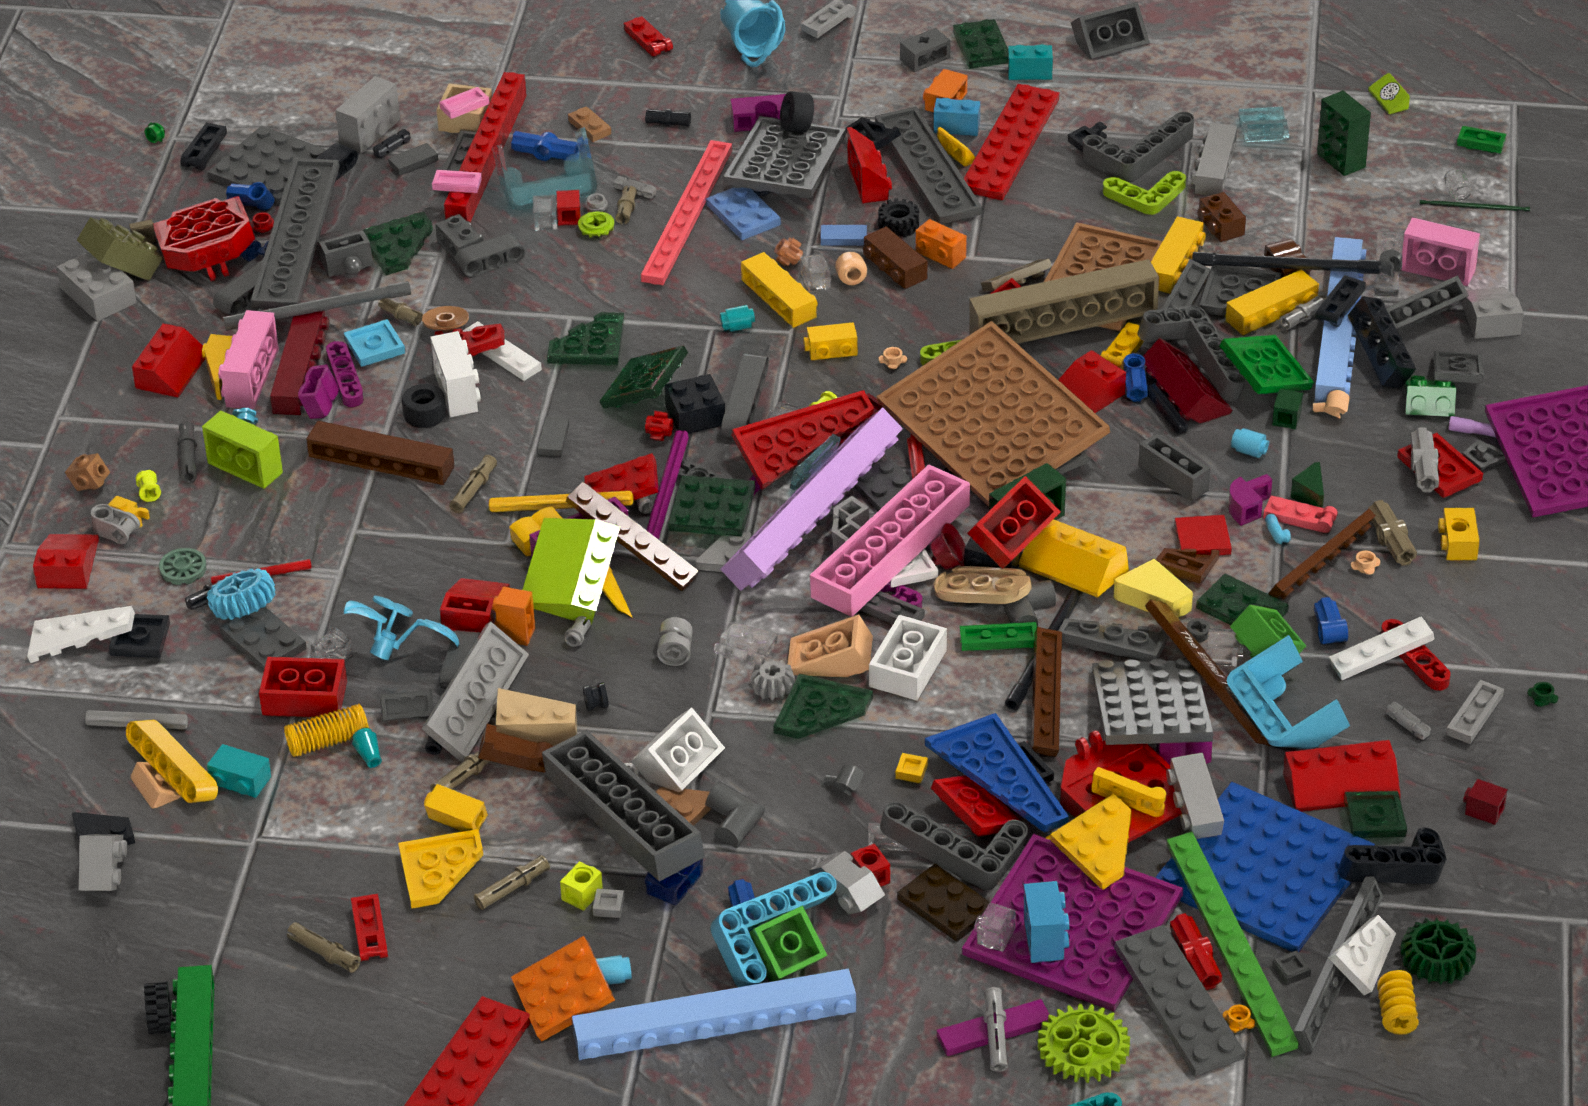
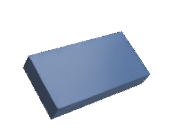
M821 225L822 246H864L867 225Z

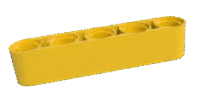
M155 719L130 721L127 724L126 737L128 742L186 802L213 801L217 797L218 786L214 778Z

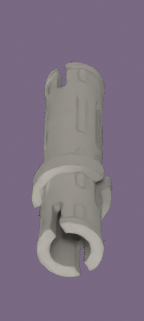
M992 987L984 991L986 1012L983 1017L984 1022L987 1023L990 1070L1001 1072L1008 1069L1004 1029L1006 1012L1003 1011L1002 990ZM993 1009H996L997 1023H994ZM995 1035L998 1036L999 1050H996Z

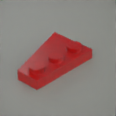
M501 324L476 326L471 331L463 332L461 328L453 329L452 331H458L461 340H466L468 347L467 355L471 354L472 357L478 353L497 349L505 345L504 329ZM435 331V336L444 334L443 331Z

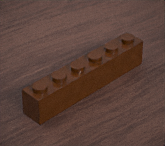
M317 421L306 438L308 456L311 458L439 485L445 484L455 467L453 448L323 421Z

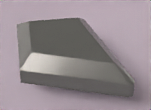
M1476 440L1462 453L1480 471L1506 461L1501 449L1481 440Z

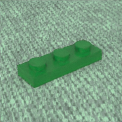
M1036 622L959 626L961 651L1034 647V633L1037 624Z

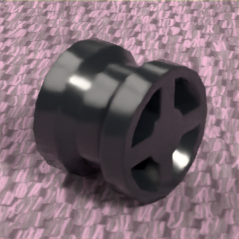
M604 682L598 683L595 687L583 686L587 711H592L595 707L599 706L602 708L609 707Z

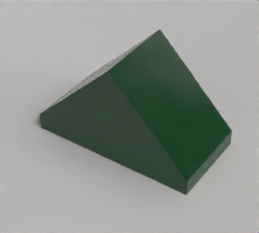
M1320 462L1313 463L1292 478L1291 498L1301 503L1323 508L1324 490Z

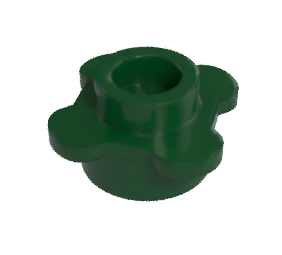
M1538 682L1533 688L1528 689V696L1533 698L1534 705L1538 707L1558 702V696L1554 694V687L1548 682Z

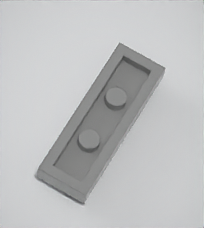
M1480 680L1448 725L1446 735L1471 744L1502 699L1504 689Z

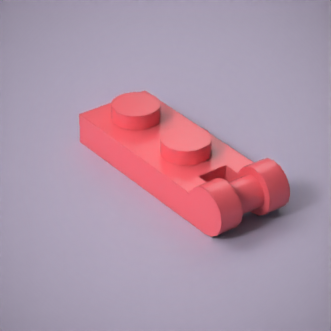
M1271 495L1264 509L1263 518L1265 519L1268 514H1274L1278 522L1329 533L1333 526V521H1335L1338 515V511L1332 506L1321 508Z

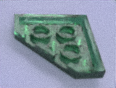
M423 211L380 225L371 226L363 229L370 242L371 254L387 276L409 268L412 257L419 253L424 245V239L426 236H430L433 227Z
M600 312L593 316L594 320L586 325L582 322L568 330V335L559 339L556 337L550 340L547 363L618 365L624 327V313Z
M799 674L773 726L774 734L800 739L865 716L873 699V690Z

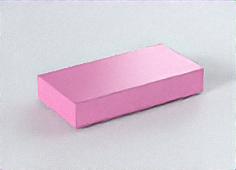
M476 87L442 100L439 104L440 109L450 119L488 105L489 97L480 88Z
M436 170L432 188L438 191L478 193L482 180L481 173Z

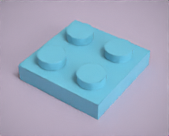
M388 319L344 332V340L361 367L405 354V346Z

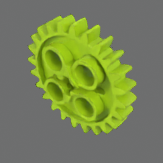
M1082 1004L1078 1005V1010H1074L1068 1005L1066 1013L1057 1009V1017L1049 1014L1048 1022H1042V1030L1038 1031L1040 1059H1045V1067L1053 1066V1074L1062 1071L1063 1079L1072 1075L1076 1083L1080 1077H1084L1085 1082L1089 1083L1090 1077L1094 1076L1099 1082L1101 1081V1074L1110 1078L1111 1070L1119 1072L1120 1064H1126V1056H1129L1130 1052L1128 1028L1122 1027V1019L1114 1021L1115 1013L1112 1012L1105 1015L1104 1007L1097 1012L1094 1011L1093 1004L1089 1006L1088 1010L1084 1009Z

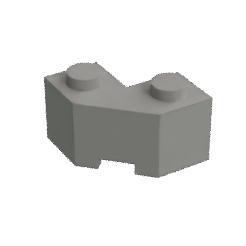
M853 496L833 508V553L869 520V507Z
M846 851L831 854L808 871L811 876L820 872H827L835 878L837 884L835 893L838 896V902L841 908L849 915L862 912L885 894L872 871L865 866L859 868L851 862L853 861L852 856ZM816 884L817 888L821 892H824V888L821 885Z

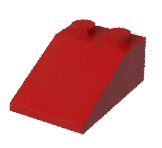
M1091 350L1076 359L1058 381L1094 413H1097L1125 395L1126 372Z
M49 534L37 549L33 564L37 588L87 589L99 542V535Z

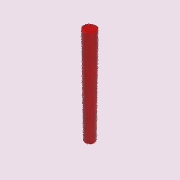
M310 559L258 569L266 570L270 576L312 569ZM233 573L211 576L212 585L223 580L225 576L233 575Z

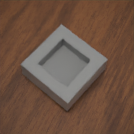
M597 889L593 905V916L621 918L624 890Z

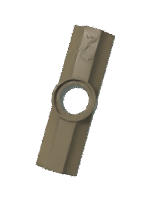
M1383 500L1374 501L1368 509L1376 515L1372 523L1376 527L1379 544L1387 546L1396 563H1400L1401 566L1410 564L1416 558L1417 551L1408 538V530L1404 520L1396 518L1388 503L1383 502Z

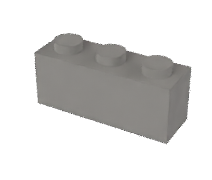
M1203 753L1171 758L1170 769L1166 770L1168 784L1173 785L1175 790L1173 793L1175 806L1180 808L1182 812L1180 820L1183 831L1193 832L1196 839L1222 835L1224 818Z

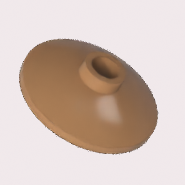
M456 306L433 308L422 316L424 326L433 330L443 331L444 333L463 326L469 320V313L465 309Z

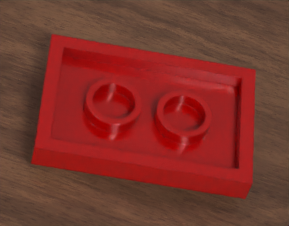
M1438 433L1432 434L1434 449L1438 450L1437 471L1439 477V485L1433 489L1442 498H1445L1482 481L1483 472ZM1411 444L1399 449L1397 458L1410 469Z
M653 453L584 476L585 483L596 492L631 491L633 501L659 492L657 464Z
M966 775L936 779L930 788L977 836L996 834L1010 820L1021 821L998 798Z

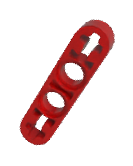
M1396 619L1385 620L1381 626V634L1403 625V623ZM1425 645L1399 655L1429 688L1438 691L1448 688L1451 676L1449 669ZM1426 660L1429 664L1422 665L1417 663V661Z

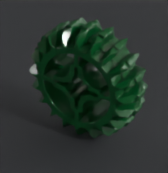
M1437 917L1434 921H1429L1425 918L1423 923L1415 922L1413 927H1408L1406 934L1401 940L1400 955L1403 966L1408 967L1409 974H1417L1418 980L1425 978L1428 984L1432 981H1438L1440 986L1443 981H1447L1452 985L1454 979L1461 981L1464 975H1469L1476 961V944H1474L1473 936L1468 935L1467 928L1460 929L1459 922L1450 924L1448 919L1442 922Z

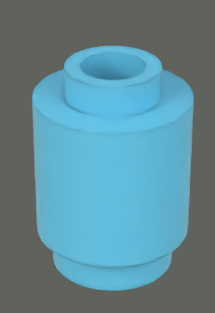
M1245 428L1242 430L1236 429L1231 440V448H1235L1236 452L1260 458L1262 454L1265 455L1269 447V441L1266 440L1265 434Z
M622 955L596 958L608 985L625 983V980L632 979L629 957L622 958Z

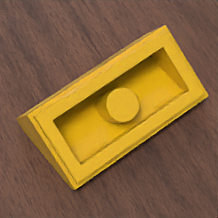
M939 127L937 139L947 154L964 167L971 165L975 156L969 148Z

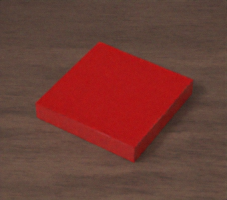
M1224 515L1175 518L1174 525L1180 550L1196 549V554L1211 555V550L1220 551L1219 555H1231L1232 547Z

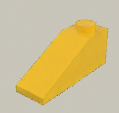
M210 334L207 343L203 344L202 356L206 358L207 369L216 399L222 400V379H219L218 371L219 366L223 365L225 361L226 350L231 347L232 336Z

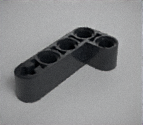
M1424 827L1417 830L1411 847L1349 845L1344 850L1338 867V874L1342 879L1350 882H1363L1365 877H1375L1377 883L1434 884L1438 882L1447 859L1439 834L1431 828Z

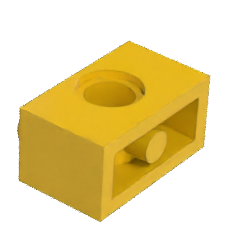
M1444 508L1443 518L1438 519V532L1443 533L1441 535V550H1445L1446 559L1477 560L1479 535L1474 508Z

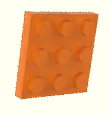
M584 936L511 976L524 1008L530 1014L529 1019L536 1035L541 1042L571 1026L572 1016L596 1012L615 1001L593 951Z

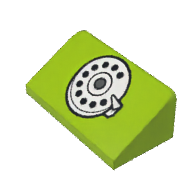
M1390 73L1385 74L1368 87V91L1388 114L1409 109V94Z

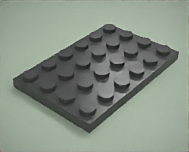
M760 116L725 173L723 185H730L733 188H750L758 192L770 191L778 195L790 194L796 195L799 198H811L843 142L846 129L811 124L807 132L785 131L782 128L780 119Z
M1179 658L1174 661L1153 659L1150 662H1139L1137 660L1112 662L1104 660L1099 663H1092V675L1106 745L1213 742V730L1200 676L1187 658Z

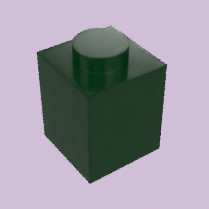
M1279 389L1274 404L1272 426L1290 429L1297 428L1302 411L1303 393Z

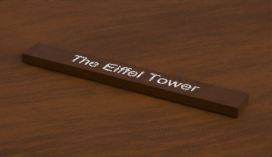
M1150 599L1145 605L1146 609L1255 743L1272 746L1267 742L1230 690L1225 674L1166 603Z

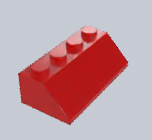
M1390 740L1285 752L1283 776L1294 809L1304 812L1395 801L1401 798L1397 762Z

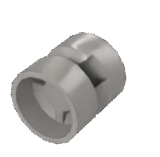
M671 617L661 623L657 656L664 664L679 666L689 660L693 629L687 620Z

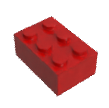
M1025 476L967 534L1003 569L1061 511Z
M267 657L259 690L262 715L319 717L320 715L324 716L325 713L328 714L329 712L333 713V711L337 712L338 709L341 710L347 685L345 660Z

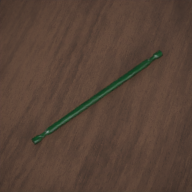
M1420 200L1419 203L1514 211L1524 210L1530 212V207L1434 200Z

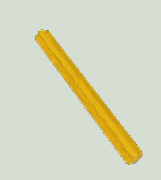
M631 491L597 492L606 500L616 497L624 506L633 504V494ZM569 494L495 497L489 500L490 512L541 510L546 507L572 509L573 507L566 502Z

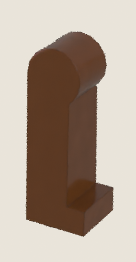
M486 724L480 741L479 759L534 772H545L542 752L553 747L552 744L548 742L536 743L496 732L497 726Z

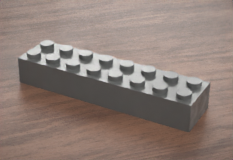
M585 730L542 752L546 777L658 881L705 858L701 832L589 731Z

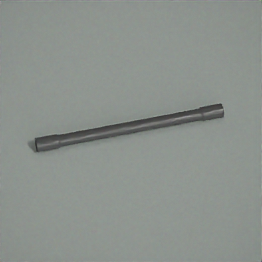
M409 281L390 284L386 287L262 310L260 312L274 313L275 320L375 300L411 295ZM245 313L223 317L226 331L238 329L239 320L243 319Z

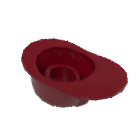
M945 523L941 534L930 544L933 553L932 561L935 566L941 565L946 570L959 565L963 567L965 543L957 529L950 523Z

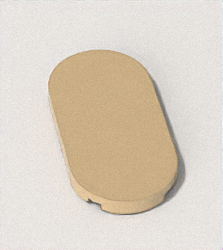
M960 566L953 568L951 573H941L934 581L936 596L948 602L1008 604L1022 599L1032 588L1030 577L1026 575V572L1015 568Z

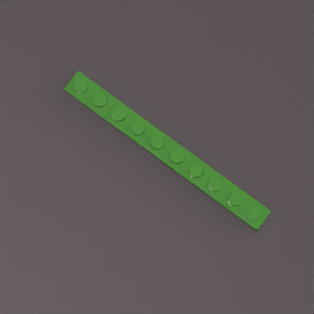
M1193 832L1167 839V847L1247 1008L1251 1012L1252 1018L1255 1020V1024L1271 1057L1298 1049V1040Z

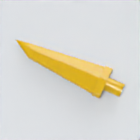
M609 566L602 591L618 611L632 617Z

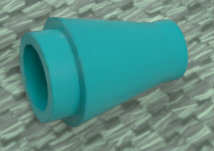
M362 728L356 731L352 736L353 747L369 768L379 766L382 759L380 757L377 734L369 728Z

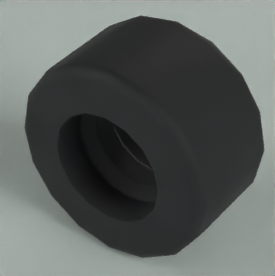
M787 92L780 109L781 126L785 131L807 132L814 116L813 98L809 93Z
M418 384L407 389L402 395L404 419L410 425L419 428H428L442 422L446 416V403L443 391L431 384Z

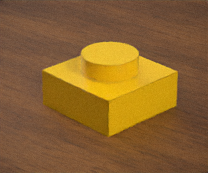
M902 753L895 771V779L922 783L928 766V758Z

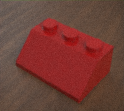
M848 127L847 164L862 204L889 200V191L892 190L891 178L887 177L885 163L882 164L880 150H876L873 141L852 127Z
M163 323L132 365L135 388L179 398L206 359L202 356L203 345L185 328Z

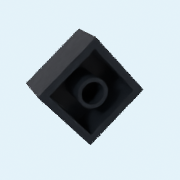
M711 374L664 384L665 405L677 431L685 430L690 434L722 426L725 402Z

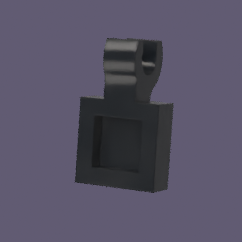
M1102 122L1096 123L1091 128L1084 125L1068 134V142L1083 152V139L1088 135H1098L1104 139L1107 138V134L1102 132L1107 126Z

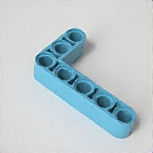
M820 872L728 908L713 920L710 927L711 934L737 987L760 984L766 977V967L749 932L802 905L806 910L824 902L836 890V880L831 874ZM816 884L821 885L824 888V892H821ZM793 893L799 895L801 901L796 900L793 896ZM769 902L774 903L778 911L772 909ZM746 911L750 912L755 920L748 918ZM722 921L729 923L731 930L725 928ZM734 946H738L742 950L743 955L738 954ZM746 971H750L754 975L755 980L750 979Z

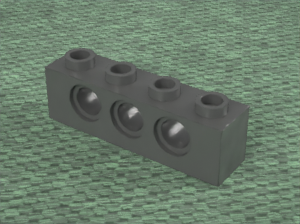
M1457 275L1387 307L1386 310L1393 320L1397 331L1401 332L1457 306L1469 295Z

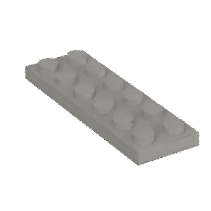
M490 621L485 625L423 725L422 730L462 762L471 752L486 724L497 709L498 688L509 689L529 654Z

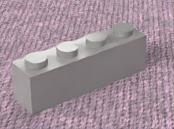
M1211 123L1209 131L1204 132L1203 144L1200 146L1199 157H1197L1195 171L1192 174L1191 184L1195 185V194L1210 196L1223 192L1236 146L1237 126Z

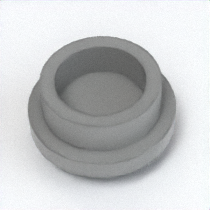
M594 193L588 196L585 208L589 212H603L608 208V201L604 195Z

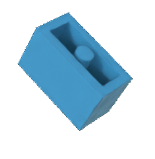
M936 98L934 133H937L938 128L941 127L949 134L978 136L981 101Z

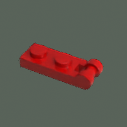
M637 17L624 23V31L651 56L654 57L660 55L661 51L667 52L673 49L671 39L665 38L644 17Z
M378 894L351 898L361 962L368 961L370 957L380 956V959L387 958L388 951ZM369 943H378V945L367 947V944Z

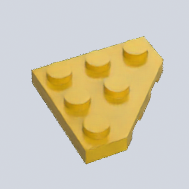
M1112 794L1051 833V841L1103 890L1124 876L1131 809L1115 794Z
M478 829L398 843L411 908L439 904L481 859L483 847Z

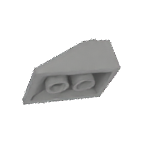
M1505 287L1466 290L1469 296L1461 304L1474 339L1521 335L1524 312L1515 295Z

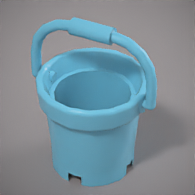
M726 0L724 10L721 8L720 11L721 21L730 32L731 39L737 50L742 53L741 59L746 65L752 68L757 67L765 61L767 56H770L771 52L783 40L785 20L782 10L774 0H770L769 3H763L760 0ZM747 57L760 58L757 61L752 62Z

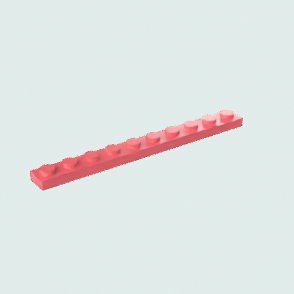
M710 140L641 273V282L664 285L706 203V198L709 197L732 152V143Z

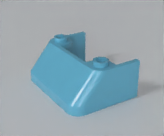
M1289 635L1231 671L1227 677V684L1270 745L1297 749H1314L1348 728L1350 724L1337 699L1293 727L1273 700L1282 695L1286 689V682L1281 675L1303 662Z

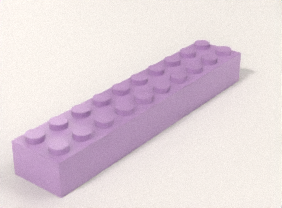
M882 407L862 423L720 570L740 591L748 585L753 588L762 578H766L774 570L773 567L787 557V552L795 548L803 540V535L808 534L817 525L816 522L830 512L829 508L832 505H836L844 497V493L857 484V479L864 476L872 468L873 462L876 463L885 454L884 451L892 447L899 440L896 435L903 428Z

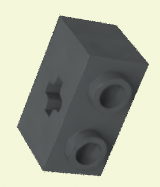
M937 28L900 42V60L914 72L950 58V39Z

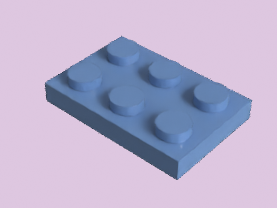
M731 188L706 198V205L741 240L781 225V218L750 188Z

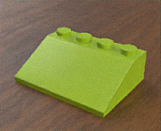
M544 518L522 589L532 592L534 609L574 621L579 616H585L586 619L583 623L585 624L589 619L592 626L620 526L595 519Z

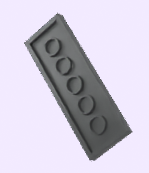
M1165 925L1115 941V951L1194 1077L1244 1059L1246 1052Z

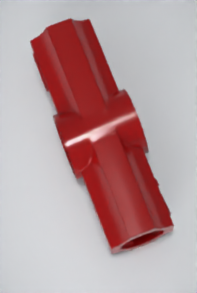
M1186 913L1179 914L1174 920L1170 921V930L1178 947L1206 990L1214 989L1222 982V974L1213 958L1210 940L1207 936L1202 937L1192 916H1188Z

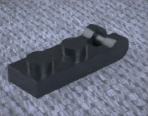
M206 122L182 154L181 166H195L196 169L204 170L207 160L226 136V126Z
M1344 275L1318 308L1315 319L1322 322L1326 320L1331 325L1339 327L1343 317L1365 291L1366 282Z

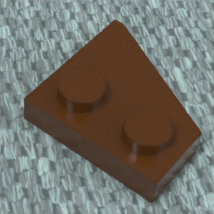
M1164 548L1156 558V561L1174 576L1201 584L1218 561L1220 551L1211 550V555L1196 554V549L1179 550Z

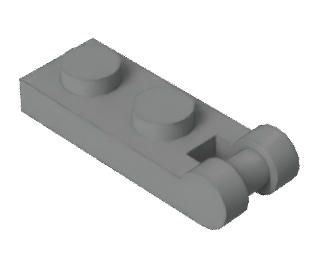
M833 0L802 22L801 31L819 38L847 17L852 18L856 12V7L851 4L845 5L842 0Z

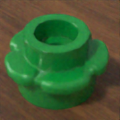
M150 122L144 130L146 138L151 143L162 142L165 137L163 126L156 122Z

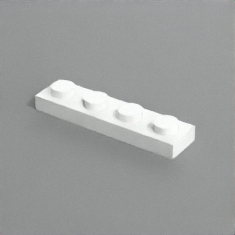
M477 321L464 329L463 332L471 331L476 326L484 325ZM506 339L505 345L497 349L481 352L523 381L542 370L541 362Z
M1421 616L1329 657V661L1340 679L1344 680L1433 641L1434 633Z

